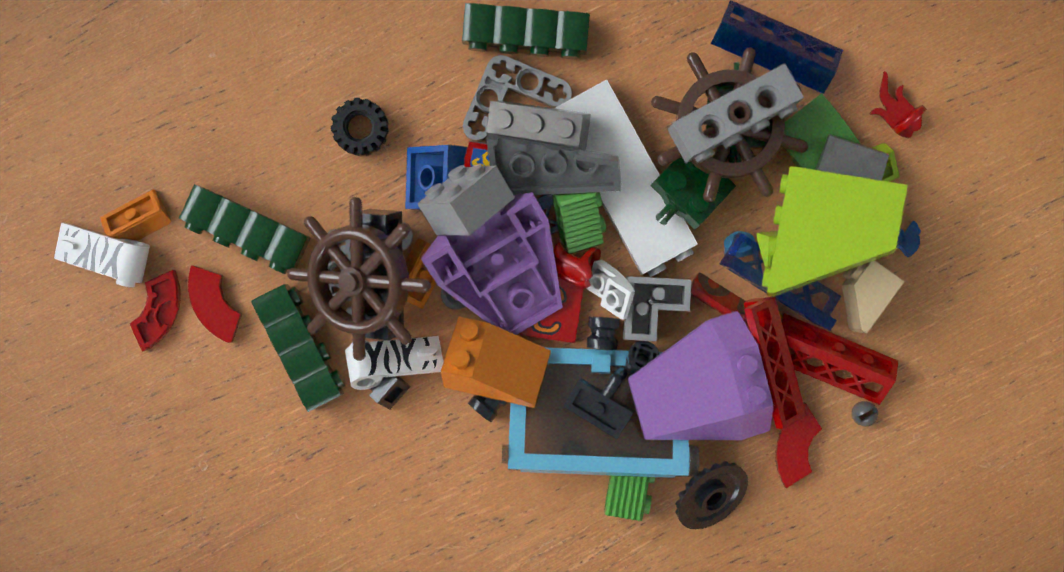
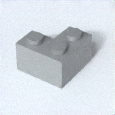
M627 276L626 279L632 285L635 293L628 317L623 323V339L656 341L658 310L690 311L691 280Z

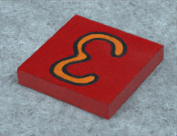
M558 278L563 308L530 326L518 335L575 343L584 288Z

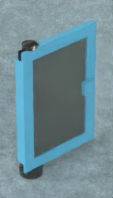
M546 348L551 350V354L535 408L514 403L510 405L509 445H502V463L508 464V470L532 473L663 478L694 477V475L699 473V446L689 445V440L644 439L628 381L631 375L628 372L627 377L613 397L635 411L618 439L563 407L580 378L603 390L610 376L618 368L626 369L625 362L629 351Z

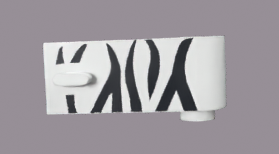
M61 223L54 259L115 278L118 285L135 287V283H142L150 245L135 240L115 239L68 223Z
M439 336L412 338L409 344H402L398 339L373 342L365 340L366 356L362 361H357L353 357V342L345 350L350 384L352 388L357 390L374 388L380 384L383 377L441 372L444 362Z

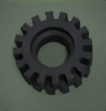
M354 98L352 101L347 100L342 107L338 106L336 109L337 113L331 119L333 121L331 131L338 145L346 152L356 156L371 155L372 152H377L381 149L380 146L385 144L386 136L389 134L388 119L382 109L376 103L360 98ZM358 115L368 117L372 123L371 133L363 139L353 138L348 130L349 122Z

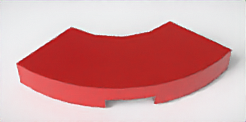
M191 265L188 277V292L197 318L213 335L225 342L233 343L242 313L231 308L224 299L221 288L223 275Z
M175 270L145 282L147 291L145 308L138 318L129 323L142 352L159 343L170 331L177 318L181 291Z
M805 402L803 404L807 416L785 429H780L775 450L776 467L785 488L812 473L808 461L809 446L822 428Z

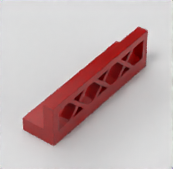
M775 297L750 299L744 302L745 315L750 332L758 344L774 405L772 415L776 429H785L807 415Z
M783 314L781 321L787 344L795 352L790 354L794 370L878 405L882 403L896 382L898 360L795 317ZM817 358L822 360L824 365L814 367L808 364L806 359ZM846 370L851 372L853 377L843 379L838 377L835 371ZM875 382L882 385L877 393L865 388L863 383Z

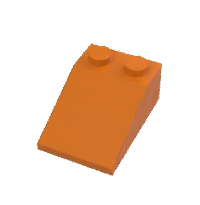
M458 316L441 369L444 388L535 408L551 350L493 324Z

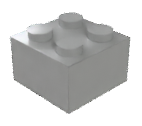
M478 164L473 167L461 165L448 173L449 178L445 182L429 188L425 192L426 197L417 204L436 235H471L515 197L496 165L482 166Z

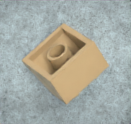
M875 260L846 270L843 275L846 280L842 284L849 329L853 332L868 333L905 281Z

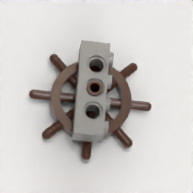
M751 47L744 50L739 70H720L710 74L707 72L699 55L695 52L689 53L687 62L698 81L689 88L681 102L661 96H655L651 100V105L654 108L676 114V121L668 128V132L676 146L658 156L659 164L665 166L683 157L685 163L691 162L701 171L709 174L703 194L706 202H713L715 200L721 178H740L750 174L761 194L765 197L771 196L773 187L762 167L774 157L779 147L800 153L808 150V143L806 141L784 134L785 117L797 111L796 105L804 98L801 93V87L796 84L786 64L760 77L751 74L756 57V51ZM734 86L733 91L724 96L720 95L716 87ZM705 93L710 103L701 108L694 107L696 100ZM702 125L712 126L702 132ZM744 136L766 142L759 154L756 156L753 154ZM730 146H735L743 162H726Z

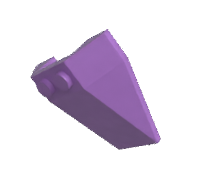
M533 193L514 195L515 198L471 235H438L421 258L439 287L487 323L515 335L563 308L549 221Z
M738 311L705 321L628 378L644 439L744 440L770 431L774 405L758 344Z

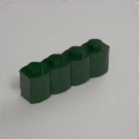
M465 3L462 43L468 45V50L478 52L487 51V47H498L499 52L504 54H518V49L530 50V55L548 57L549 52L561 53V58L580 59V55H586L590 14Z
M195 184L179 216V219L186 222L184 226L186 229L200 235L205 230L214 235L212 241L228 248L233 243L242 248L240 254L255 261H258L259 257H263L271 261L269 264L270 268L286 274L290 268L298 267L311 239L309 236Z
M283 284L251 301L306 410L309 412L344 394L342 387L346 386L340 372L338 370L333 371L330 367L328 360L331 359V354L324 342L318 343L315 335L307 330L308 324L313 319L309 314L306 316L303 314L300 308L303 300L295 286L290 288L288 284Z

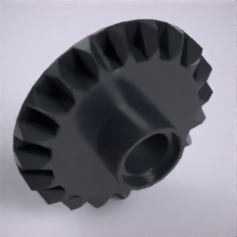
M724 461L720 465L714 463L710 469L704 467L702 471L694 474L689 482L685 483L686 489L679 493L680 499L675 503L677 507L675 513L679 521L689 529H703L726 518L740 504L748 486L746 472L735 462L730 464Z

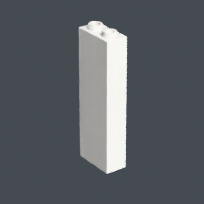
M606 79L557 106L555 109L591 114L586 151L619 156L621 191L600 192L606 213L640 274L643 275L648 272L649 276L652 277L666 269L664 263L675 257L677 262L692 255L694 252L691 248L698 243L683 218L675 214L666 225H662L660 222L667 214L659 221L656 220V215L666 205L662 197L650 185L660 174L608 80Z

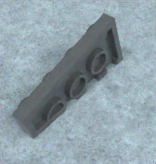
M489 133L487 135L490 166H497L513 195L525 193L548 195L621 191L619 156Z

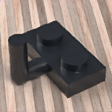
M622 367L618 368L610 376L603 390L580 378L563 407L618 439L635 411L613 397L627 377V370Z

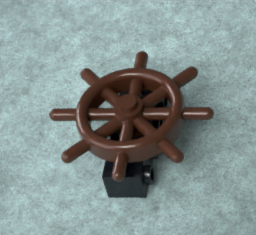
M353 197L349 201V226L327 233L313 216L305 218V227L318 243L310 256L308 269L290 268L287 276L291 280L308 281L311 298L319 311L308 324V332L316 334L329 322L335 328L352 334L353 357L357 361H362L366 356L365 338L391 340L397 337L402 344H409L411 342L412 336L404 327V307L409 291L428 292L431 284L426 279L409 278L408 268L403 257L402 240L409 234L410 227L408 224L402 223V211L362 210L361 199ZM348 239H350L351 261L338 247ZM330 258L342 270L341 272L328 271ZM329 283L339 284L340 290L334 296L330 290ZM350 297L352 299V315L342 308L343 304Z

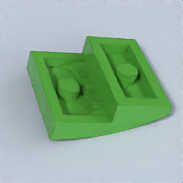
M822 93L785 121V135L804 140L808 143V150L804 153L784 148L792 157V162L800 168L815 170L829 134L860 144L852 130Z

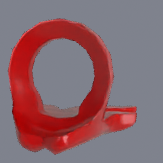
M884 71L879 88V98L886 111L882 108H875L870 112V115H880L896 134L905 138H911L914 131L921 129L922 114L926 111V108L923 105L914 108L903 97L904 85L896 89V100L892 98L888 93V74Z
M558 242L553 250L557 276L576 286L590 287L589 280L593 276V263L600 260L601 250L597 247H592L579 259L565 252L560 242Z

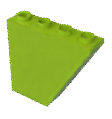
M790 166L789 175L782 174L779 193L785 194L783 206H776L773 224L779 225L777 237L771 236L768 248V255L773 256L771 268H765L762 287H767V296L774 297L895 253L908 185Z

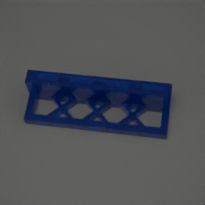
M732 0L729 1L711 41L712 45L739 57L743 56L746 48L751 47L756 51L755 64L771 71L786 64L796 82L823 94L837 72L843 52L838 47ZM731 13L742 17L745 21L742 22L731 17ZM765 27L771 30L773 34L764 32L762 28ZM790 40L800 43L802 47L792 44ZM821 52L832 57V61L821 57L819 53Z
M738 232L721 260L720 265L767 294V287H762L764 274L761 263H763V259L759 258V253H761L759 245L743 233ZM742 243L752 248L753 261L743 262L735 256ZM818 281L810 283L815 289L810 290L808 284L803 286L804 292L794 294L788 291L774 296L777 301L818 327L831 331L837 321L830 315L841 296ZM822 292L830 297L822 311L813 306L811 295Z

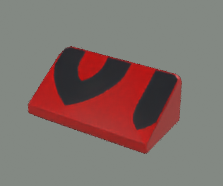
M698 273L691 283V295L722 315L738 311L745 322V300L702 273Z

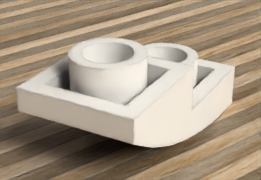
M604 260L594 261L592 267L593 276L589 280L591 286L587 289L602 299L600 304L602 307L622 320L627 319L635 290L629 281Z

